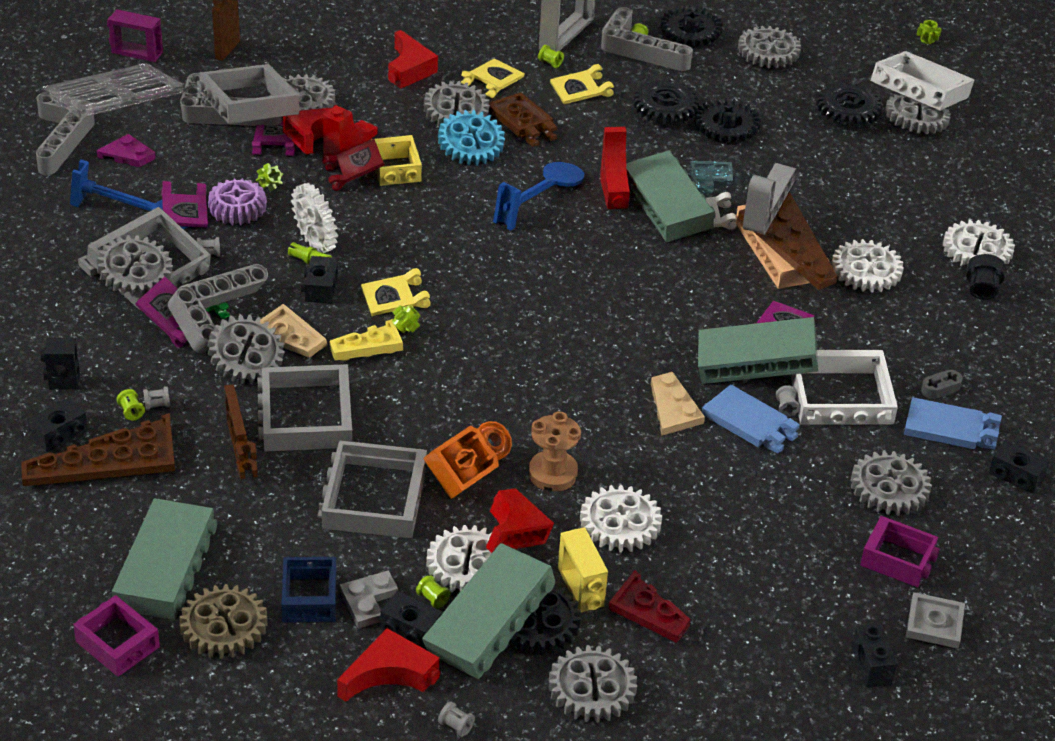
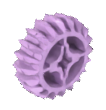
M234 178L233 181L225 180V183L219 182L218 186H214L212 191L209 192L208 207L213 217H216L217 221H223V224L231 223L232 226L234 224L241 225L242 223L250 224L251 220L257 221L258 217H262L263 212L266 210L267 197L263 187H260L258 183H252L251 180L244 181L243 178L241 180Z

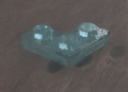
M690 161L691 181L696 183L697 189L701 194L713 193V181L724 182L733 180L732 162Z

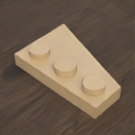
M284 304L260 319L261 324L269 322L268 329L276 328L274 335H281L280 342L284 343L283 348L310 358L327 346L326 338Z
M673 372L651 378L652 393L657 406V417L661 425V436L704 424L705 416Z

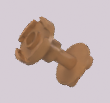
M555 412L553 415L544 416L532 423V438L537 445L544 449L530 461L529 478L540 489L544 490L545 486L552 488V491L558 492L570 488L576 481L578 464L571 455L567 454L566 450L577 445L581 438V429L574 420L567 417L566 413Z

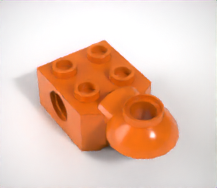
M485 422L477 429L470 425L434 449L423 459L450 499H452L499 467L498 460L506 457L511 450L512 438L509 431L497 422ZM488 438L493 441L494 446L489 443Z

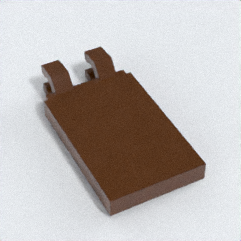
M213 0L212 20L216 60L223 61L240 42L238 0Z
M514 94L488 104L489 112L518 137H525L527 143L532 147L540 145V141L535 137L540 136L541 131L547 140L557 139V135L553 133V131L557 130V126L553 123V118L524 94Z
M234 384L224 385L226 419L237 461L240 479H245V470H252V476L258 477L257 461H255L257 459L256 444L247 440ZM248 452L251 453V459L248 458Z

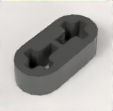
M946 370L928 376L923 380L921 393L927 398L936 399L957 392L961 388L963 376L955 370Z

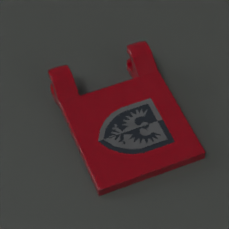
M375 139L338 155H327L322 158L323 164H327L325 165L327 171H332L338 164L340 165L343 175H332L329 177V183L333 184L332 188L334 191L340 190L351 180L385 166Z

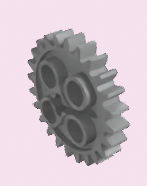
M761 26V29L754 27L753 30L748 29L747 32H743L739 38L738 49L739 53H742L741 57H747L746 61H753V65L760 63V67L767 65L770 68L771 65H774L775 68H778V65L785 67L786 64L792 65V61L796 62L800 55L801 45L800 41L797 40V36L792 37V33L786 34L785 29L779 31V27L772 29L769 26L768 29H765Z
M297 74L296 78L290 75L288 80L283 78L299 94V111L333 107V103H335V89H333V85H329V81L323 82L322 77L316 79L315 75L309 78L307 74L304 77Z
M450 81L448 85L442 82L441 86L435 84L434 89L429 88V93L426 92L424 112H427L426 117H431V122L438 121L437 126H440L444 118L449 119V114L454 115L456 95L459 96L458 111L461 114H464V110H467L469 114L475 110L477 115L483 112V117H486L489 113V100L486 99V94H481V89L475 90V85L468 87L467 82L464 85H461L460 81L457 84H453Z
M895 94L894 97H890L885 108L886 117H889L890 121L895 122V125H902V129L909 128L910 132L916 130L919 134L921 131L926 134L929 131L935 134L936 131L942 132V129L946 130L951 116L949 109L938 110L903 94H900V96Z
M127 235L126 240L118 237L117 243L110 240L109 246L104 245L103 251H99L97 273L101 274L100 280H106L105 286L113 285V291L121 289V295L128 291L131 297L134 296L135 292H138L142 297L145 291L148 292L164 276L170 281L173 267L171 265L172 258H168V251L163 252V245L156 247V240L149 243L148 237L140 240L139 235H136L135 239H131Z
M239 314L238 320L230 316L228 322L223 319L220 325H215L214 332H211L207 345L209 348L208 356H212L211 364L218 363L216 371L224 370L223 377L230 374L232 375V382L236 378H240L241 384H244L245 379H248L250 384L253 385L256 378L262 377V368L281 366L285 353L283 351L284 343L280 342L281 335H274L275 327L267 328L268 321L261 324L260 317L253 321L251 315L244 319ZM250 334H253L254 337L251 341L250 347L247 350L245 359L243 363L240 365L238 364V362L241 358V354L244 351Z
M883 451L881 456L873 452L872 457L866 454L864 460L859 459L858 464L854 465L850 481H852L851 488L855 489L854 495L861 496L860 502L868 501V508L876 506L877 512L885 509L887 515L891 511H895L896 515L899 516L900 510L909 514L910 508L918 511L919 506H924L925 501L929 499L932 484H930L931 477L927 476V470H921V463L913 464L914 458L906 460L905 454L897 457L895 451L891 455Z
M589 645L586 646V651L583 652L579 647H576L575 654L567 650L566 658L559 656L558 664L553 663L552 671L549 673L551 699H557V708L565 706L564 714L573 711L574 719L584 715L585 722H588L590 717H594L595 721L599 723L600 716H604L607 721H610L611 713L620 717L621 710L628 711L629 704L634 702V695H636L637 676H634V668H628V660L620 661V653L612 656L610 648L605 653L601 652V646L592 651ZM589 666L593 667V684L594 688L596 689V701H594L592 697V679L590 678Z

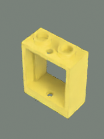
M412 135L375 139L383 160L408 157L410 164L385 166L376 169L380 186L421 182L422 164Z
M586 528L562 532L560 536L558 569L570 593L573 594L574 601H578V609H581V612L604 607L608 570Z

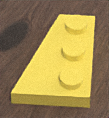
M393 319L386 321V325L379 328L375 325L368 327V332L362 334L353 332L330 340V350L334 360L345 361L350 358L370 357L376 354H392L396 351H403V342L396 326L392 322Z

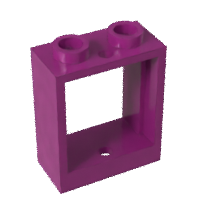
M118 9L109 16L107 27L110 33L109 44L111 45L112 53L152 62L157 61L163 53L160 18ZM121 26L145 31L147 46L122 41Z
M880 516L864 547L860 566L918 587L922 578L927 580L932 568L930 562H936L940 548L936 547L938 537ZM884 540L924 555L919 566L879 551Z
M116 595L73 624L76 642L117 677L160 647L158 629ZM118 617L137 634L113 650L94 633Z

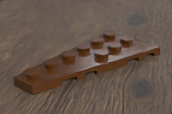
M789 192L766 234L754 233L814 287L821 290L835 284L837 275ZM745 209L738 212V218L742 222L744 221Z
M170 413L162 415L161 420L152 423L149 420L141 422L140 427L131 430L122 428L89 439L88 444L79 447L76 444L66 447L67 451L58 454L50 452L22 461L23 486L175 471Z

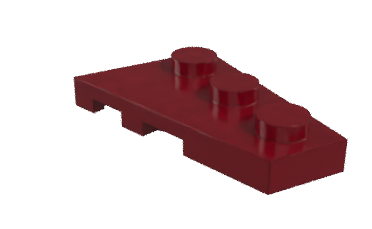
M636 570L633 571L610 600L608 606L609 610L676 643L690 626L691 619L670 600H664L658 595L657 589L653 585H647L641 580V575Z

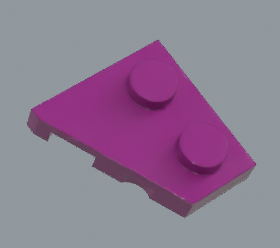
M130 134L97 150V157L100 159L110 156L114 157L115 162L127 163L135 167H141L156 159L155 152Z

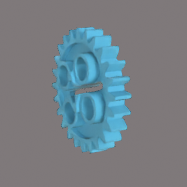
M464 110V114L456 111V116L449 114V119L444 118L443 123L440 124L438 144H441V150H446V156L452 154V160L459 158L460 164L463 161H467L469 166L471 162L478 166L479 161L486 164L487 159L493 161L494 156L499 157V153L503 151L505 132L501 131L502 126L497 125V120L490 121L491 115L483 117V112L477 115L475 110L471 114L467 110Z

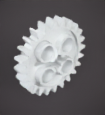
M305 183L293 189L294 193L291 194L293 197L291 202L294 205L292 210L296 214L294 219L298 221L297 227L301 230L300 234H304L305 242L309 241L310 247L316 248L318 252L326 253L336 247L335 244L338 243L336 240L338 234L335 232L337 226L334 224L335 218L331 215L333 211L329 209L328 201H324V195H320L319 189H315L313 184Z
M969 220L968 224L960 221V225L954 223L953 227H948L943 241V246H945L944 252H948V257H954L953 262L960 261V266L967 265L968 261L976 256L974 251L977 248L980 236H983V240L977 255H995L1001 258L1005 264H1009L1010 259H1012L1015 245L1013 244V239H1009L1010 234H1003L1004 229L997 230V225L989 226V222L981 224L980 220H977L976 223Z
M862 239L861 243L853 240L852 245L848 242H845V247L840 245L839 249L835 250L831 264L836 275L839 276V281L846 280V286L852 284L853 289L861 287L862 292L868 288L873 293L876 288L882 292L883 287L889 290L891 285L896 286V283L900 282L904 269L903 261H900L901 256L895 255V250L889 251L890 246L883 248L881 247V242L875 245L873 240L866 243Z
M610 485L609 491L601 487L600 494L593 491L591 498L586 497L585 504H582L580 512L581 528H586L589 536L592 535L591 540L593 542L600 541L599 547H603L606 544L609 545V551H612L614 547H618L619 552H622L624 547H627L630 552L633 551V546L642 549L643 543L650 545L651 539H656L657 533H660L662 515H660L661 508L656 507L657 501H650L649 494L642 496L641 489L636 493L632 492V486L628 490H624L623 486L620 485L619 489L615 490Z
M463 525L462 530L459 531L454 526L452 533L444 530L443 537L436 535V542H430V549H427L429 575H434L436 582L441 581L442 588L449 585L450 592H453L456 588L460 589L461 592L492 554L486 548L491 533L486 534L487 528L477 531V526L474 525L472 530H468L467 526ZM473 544L468 574L464 575L469 545Z

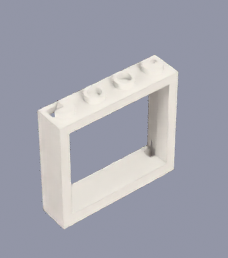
M907 51L876 62L870 80L938 110L945 109L967 99L974 83V79ZM906 57L910 58L909 63H906ZM938 92L943 93L941 98L937 97Z
M817 350L818 372H809L874 373L882 404H807L801 373L790 374L792 386L797 391L796 401L800 405V411L798 412L800 425L894 424L898 406L883 350Z

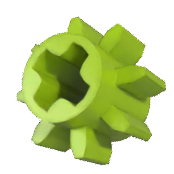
M926 20L924 23H920L917 36H921L920 40L923 43L932 44L935 40L938 41L941 28H937V22Z
M268 163L263 168L257 170L259 175L256 181L259 182L263 189L268 187L272 191L276 189V186L282 184L281 177L283 173L278 169V165L271 167Z
M400 305L392 312L395 315L392 322L401 332L411 331L413 333L420 326L418 319L421 316L411 305L407 307Z

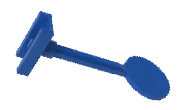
M81 159L79 161V170L74 169L72 171L70 205L79 207L87 193H96L148 211H152L157 207L163 210L162 200L153 203L98 185L95 181L89 180L88 161ZM180 226V227H181L182 229H185V228H187L188 226Z
M552 162L544 167L543 176L545 180L522 193L521 190L505 182L501 183L498 187L493 222L496 224L502 222L507 225L508 230L514 229L518 208L521 206V203L555 184L566 187L579 185L584 181V172L576 165L570 163Z

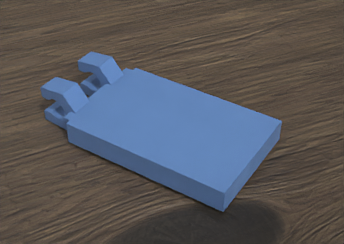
M731 384L702 407V413L708 419L753 445L759 447L763 444L766 448L776 453L784 449V445L781 443L785 438L793 441L798 437L796 430L800 424L791 418L788 419V416Z
M912 397L904 435L975 449L976 445L981 448L995 449L1002 415L991 412L985 414L982 413L983 411Z

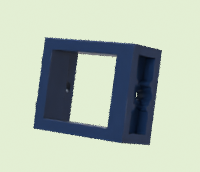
M283 557L282 622H336V557ZM329 579V596L290 597L291 580Z

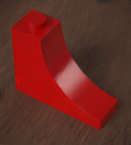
M402 30L395 32V50L400 55L394 61L388 63L389 81L402 89L438 72V55Z
M337 105L323 114L324 156L343 153L368 142L378 134L377 126L363 120L354 124L352 112Z
M331 108L302 110L296 115L283 116V132L305 154L313 153V142L323 137V114Z
M604 127L600 180L607 209H625L629 205L630 190L626 167V127Z
M516 488L498 491L494 497L490 512L497 519L499 525L494 527L486 548L493 553L500 543L513 549L545 544L554 523Z
M386 628L337 679L338 697L347 702L351 697L367 688L385 684L405 685L424 692L430 684H435L440 677V658Z

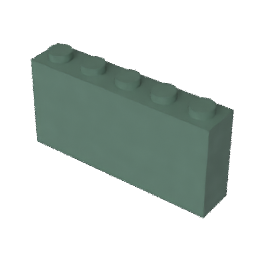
M670 151L626 163L629 189L666 243L714 228V219L716 218L714 208L708 205L704 194L698 191L696 183L690 180L687 171L682 169L678 158H674Z
M814 317L699 330L698 368L701 383L818 372L817 334Z
M154 498L113 587L112 597L118 596L139 614L175 620L179 610L185 607L186 593L192 590L194 574L199 572L202 564V555L207 553L209 549V538L211 534L214 535L216 532L217 519H214L213 508Z
M500 543L422 638L426 650L438 656L439 660L479 679L485 671L490 669L498 654L506 649L513 635L521 630L529 615L536 611L544 596L553 589L556 581L552 567Z

